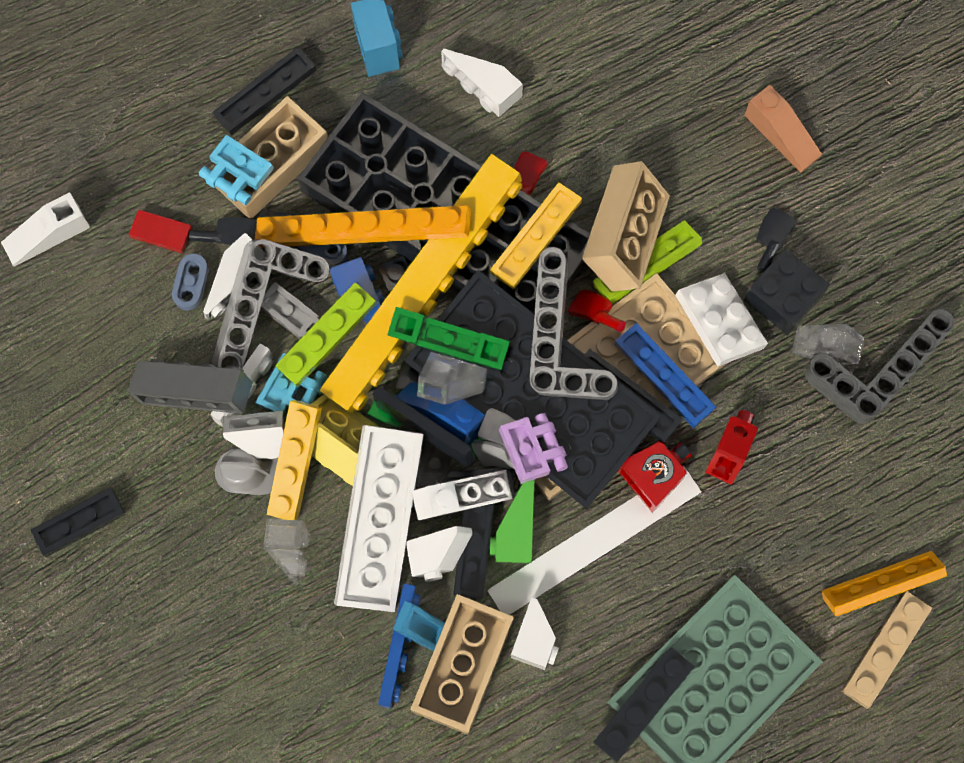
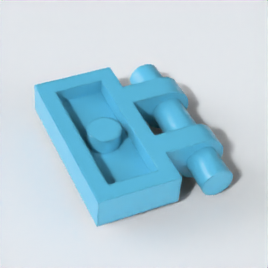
M226 135L209 156L216 166L213 170L203 166L199 171V176L204 178L206 184L212 188L218 187L227 193V197L232 201H239L247 205L252 196L244 191L246 186L249 185L258 190L274 168L270 162ZM226 172L237 177L233 184L223 178Z
M285 353L282 354L279 361L286 355ZM275 367L256 400V404L270 412L283 411L284 416L289 408L290 401L295 400L293 398L300 385L297 387ZM317 371L313 379L307 377L300 384L307 389L301 402L312 404L316 396L322 393L319 390L327 378L326 374Z

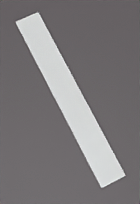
M683 466L687 472L686 476L653 513L636 495L487 591L499 610L510 615L529 603L531 597L537 598L702 491Z

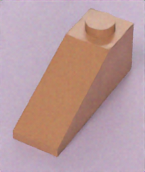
M768 85L749 101L744 116L800 173L822 156V153L789 103L771 85Z

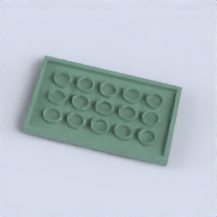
M734 575L607 703L617 713L669 648L672 647L695 667L639 736L665 763H725L823 661Z

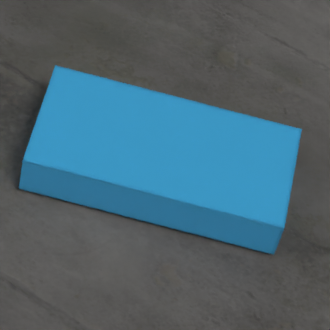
M404 601L393 630L434 651L445 622L416 605Z

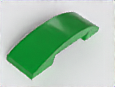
M399 307L395 308L387 336L429 350L498 370L502 369L510 342L431 319L422 314Z

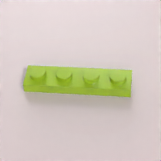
M685 220L656 239L642 284L656 273L659 274L702 245V238ZM599 277L593 281L597 291L607 298L612 305L635 290L611 291Z
M355 282L275 367L298 387L377 305L376 300Z

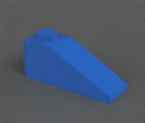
M410 382L396 395L397 398L469 445L478 436L485 415L464 399L414 382Z

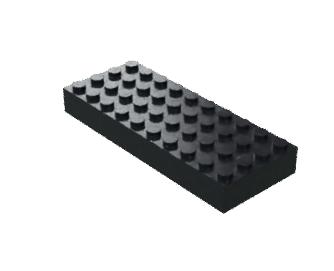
M362 92L297 180L302 193L334 213L454 206L482 166ZM521 190L513 199L509 197L503 206L505 207L503 215L497 222L492 221L486 229L488 234L485 240L479 246L475 244L469 253L471 254L470 260L463 269L458 268L452 276L454 281L450 287L460 292L476 271L479 270L535 315L539 258L514 290L490 273V269L542 203ZM567 220L546 247V249L551 247L559 248L567 259L566 291L586 264L582 257L590 236L589 232ZM429 239L381 243L413 262ZM550 257L546 262V267L551 270L557 269L562 261L559 257ZM554 285L548 286L544 290V297L546 299L556 298L559 294V288ZM546 315L542 321L545 323L550 315Z

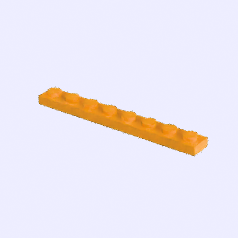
M464 205L257 218L254 239L268 240L291 247L469 237L471 209Z

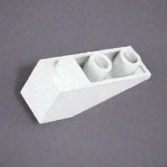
M447 49L441 51V65L448 75H454L458 78L467 93L475 94L486 111H493L500 117L522 97L523 84L504 66Z
M69 192L41 207L1 243L12 265L15 267L89 229L90 226L79 205Z
M246 233L224 251L203 311L207 320L213 316L218 318L227 309L226 304L230 299L244 247L252 240ZM257 245L254 249V256L257 260H261L264 258L265 252ZM251 272L247 275L246 284L254 277L257 279L255 273Z
M506 470L427 486L412 491L418 520L512 499Z

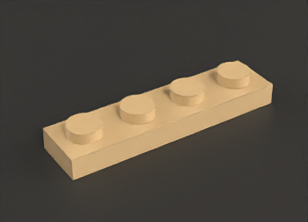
M905 591L841 692L866 709H869L929 615L932 607L908 591Z

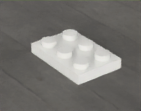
M725 273L679 289L675 296L717 367L760 351L768 344Z

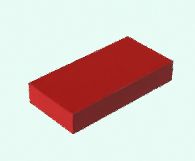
M138 210L128 235L132 239L183 254L189 239L190 230L193 228L186 223Z

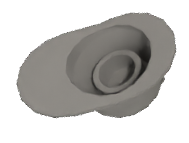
M241 448L231 449L225 452L217 461L215 479L219 486L227 492L266 495L272 491L278 458L256 459L252 454H248Z

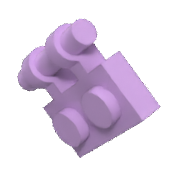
M546 413L535 416L538 426L533 428L528 417L501 425L499 428L500 435L521 484L549 475L550 468L548 462L554 463L557 472L568 468L564 458L566 456L563 446H559L554 434L556 429L553 422H549ZM537 438L544 439L548 450L542 452Z

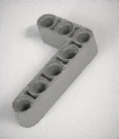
M263 239L249 241L243 250L213 354L212 365L222 368V360L226 356H231L233 358V366L243 368L271 270L305 281L320 282L327 278L329 274L328 262L320 256ZM259 244L265 249V256L261 260H257L254 256V249ZM285 253L290 254L292 258V263L288 268H284L281 263V258ZM312 261H315L318 265V272L312 277L308 272V266ZM253 272L257 276V283L254 287L249 288L246 284V277L249 273ZM246 300L249 303V311L241 316L238 312V305L241 301ZM234 328H239L241 331V339L237 343L230 341V332Z
M547 248L540 254L538 265L530 384L537 393L544 396L610 399L615 396L618 390V382L611 372L606 370L560 367L568 262L564 253L559 248ZM550 257H559L562 262L557 269L551 270L546 267V262ZM548 286H557L559 288L557 297L546 299L543 294L544 290ZM546 315L557 317L556 325L551 329H545L541 325L542 319ZM545 344H551L555 349L552 357L548 359H543L539 356V350ZM544 373L550 374L552 376L551 385L545 389L539 388L537 386V378ZM574 375L581 377L582 386L578 390L571 391L567 389L566 382L569 377ZM604 377L612 380L613 384L611 390L607 393H601L596 390L597 381Z

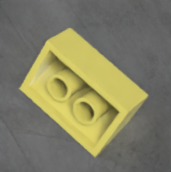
M324 394L311 404L322 407L312 457L318 460L321 465L343 478L346 483L353 486L362 426H379L356 410L353 414L348 412Z

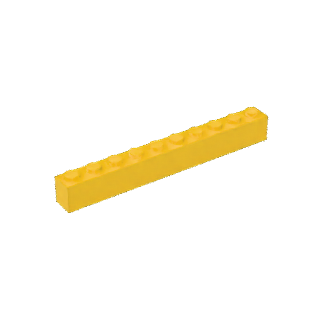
M493 154L488 157L454 204V206L467 205L471 209L469 237L429 239L319 391L352 414L355 410L359 411L368 400L367 393L372 386L377 387L382 382L386 374L383 372L390 362L392 364L395 363L403 351L401 346L405 341L387 336L395 308L399 307L426 316L431 314L437 305L435 299L441 291L445 293L454 281L452 276L458 268L463 269L471 258L469 253L475 244L479 246L485 240L488 234L486 229L492 221L497 222L505 211L503 206L509 197L513 199L519 193L522 187L520 183L522 178L518 171Z

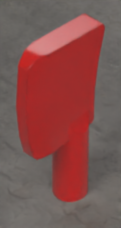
M527 151L520 154L514 169L520 173L522 178L520 182L522 184L521 191L527 195L532 194L536 183L548 166L547 160Z
M582 290L568 308L571 316L581 317L597 324L601 323L619 332H622L626 326L625 321L608 314L612 309V303L607 298L589 290Z

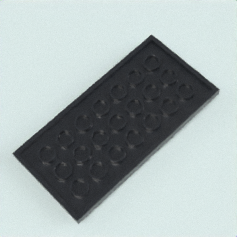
M477 270L438 318V321L510 341L502 369L498 370L420 346H416L404 361L442 392L464 399L484 415H486L488 409L493 408L507 414L516 421L528 417L533 428L538 426L535 416L546 413L549 422L554 424L556 429L555 437L559 446H563L566 456L564 458L568 465L567 469L557 472L554 463L548 462L550 473L546 477L584 508L588 509L662 416L619 381H617V393L614 397L607 400L544 396L537 393L530 384L535 315ZM541 322L543 328L551 329L546 323ZM562 337L560 367L603 370ZM551 344L543 345L539 350V356L543 359L552 357L555 351L554 346ZM544 373L537 378V386L541 389L548 388L552 383V376L550 374ZM576 375L569 377L566 382L567 389L571 391H576L582 386V378ZM606 377L599 379L596 383V390L601 393H607L612 388V380ZM537 438L542 452L548 450L544 439Z

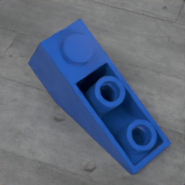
M359 257L330 268L331 278L339 298L356 282L376 300L377 305L362 319L368 324L384 302L381 290L375 291L372 285V281L376 279L370 264L365 266L362 258Z

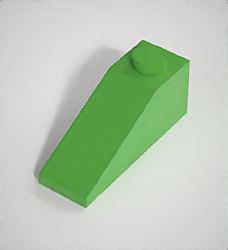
M534 480L522 483L496 531V537H490V555H496L495 562L532 563Z

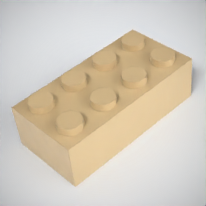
M287 96L238 141L270 162L274 168L258 190L249 185L246 186L244 191L252 196L250 202L247 205L239 201L234 202L227 197V193L218 187L217 189L243 214L252 219L305 169L327 140V131ZM214 163L209 169L213 170L216 164ZM226 172L223 176L224 179L232 184L237 179V177L229 172Z
M642 161L613 166L582 257L611 291L641 288L670 197Z
M457 594L411 706V712L469 735L513 624L514 617Z

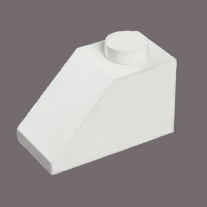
M283 411L226 416L223 422V437L248 454H252L256 459H276L279 457L285 428Z
M455 526L406 541L412 577H424L425 582L442 579L443 573L453 571L472 536V529Z
M531 597L511 653V658L545 670L547 663L554 664L559 648L553 646L556 637L538 600Z

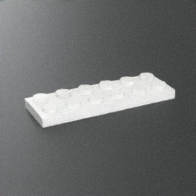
M369 425L362 426L335 593V605L395 612L413 502L412 491L415 489L423 434Z

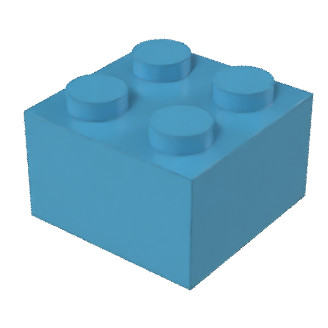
M361 0L350 3L354 28L368 77L400 69L399 58H403L400 46L401 39L398 29H395L394 15L391 5H385L384 0Z

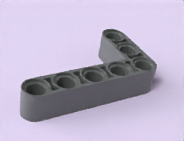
M944 309L933 311L868 386L827 354L816 355L811 360L805 370L806 380L855 422L868 424L874 420L953 329L955 322L953 315ZM932 321L939 322L943 330L936 329ZM914 342H921L925 346L926 351L917 349ZM896 362L904 363L908 371L899 370ZM814 366L824 367L827 375L817 374ZM878 383H886L890 388V392H883L879 388ZM837 385H845L849 389V394L840 393ZM860 403L868 404L872 409V413L863 412L860 408Z

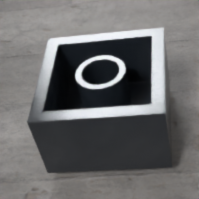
M784 249L749 288L744 301L788 336L824 296L830 284L787 249Z

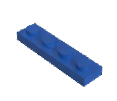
M637 323L615 340L614 345L693 429L716 409V406Z
M403 584L396 620L404 601L419 607L421 595L416 594V586ZM393 631L378 702L380 707L392 709L393 702L399 703L402 685L397 684L399 673H405L408 654H404L406 642H412V640L396 631Z

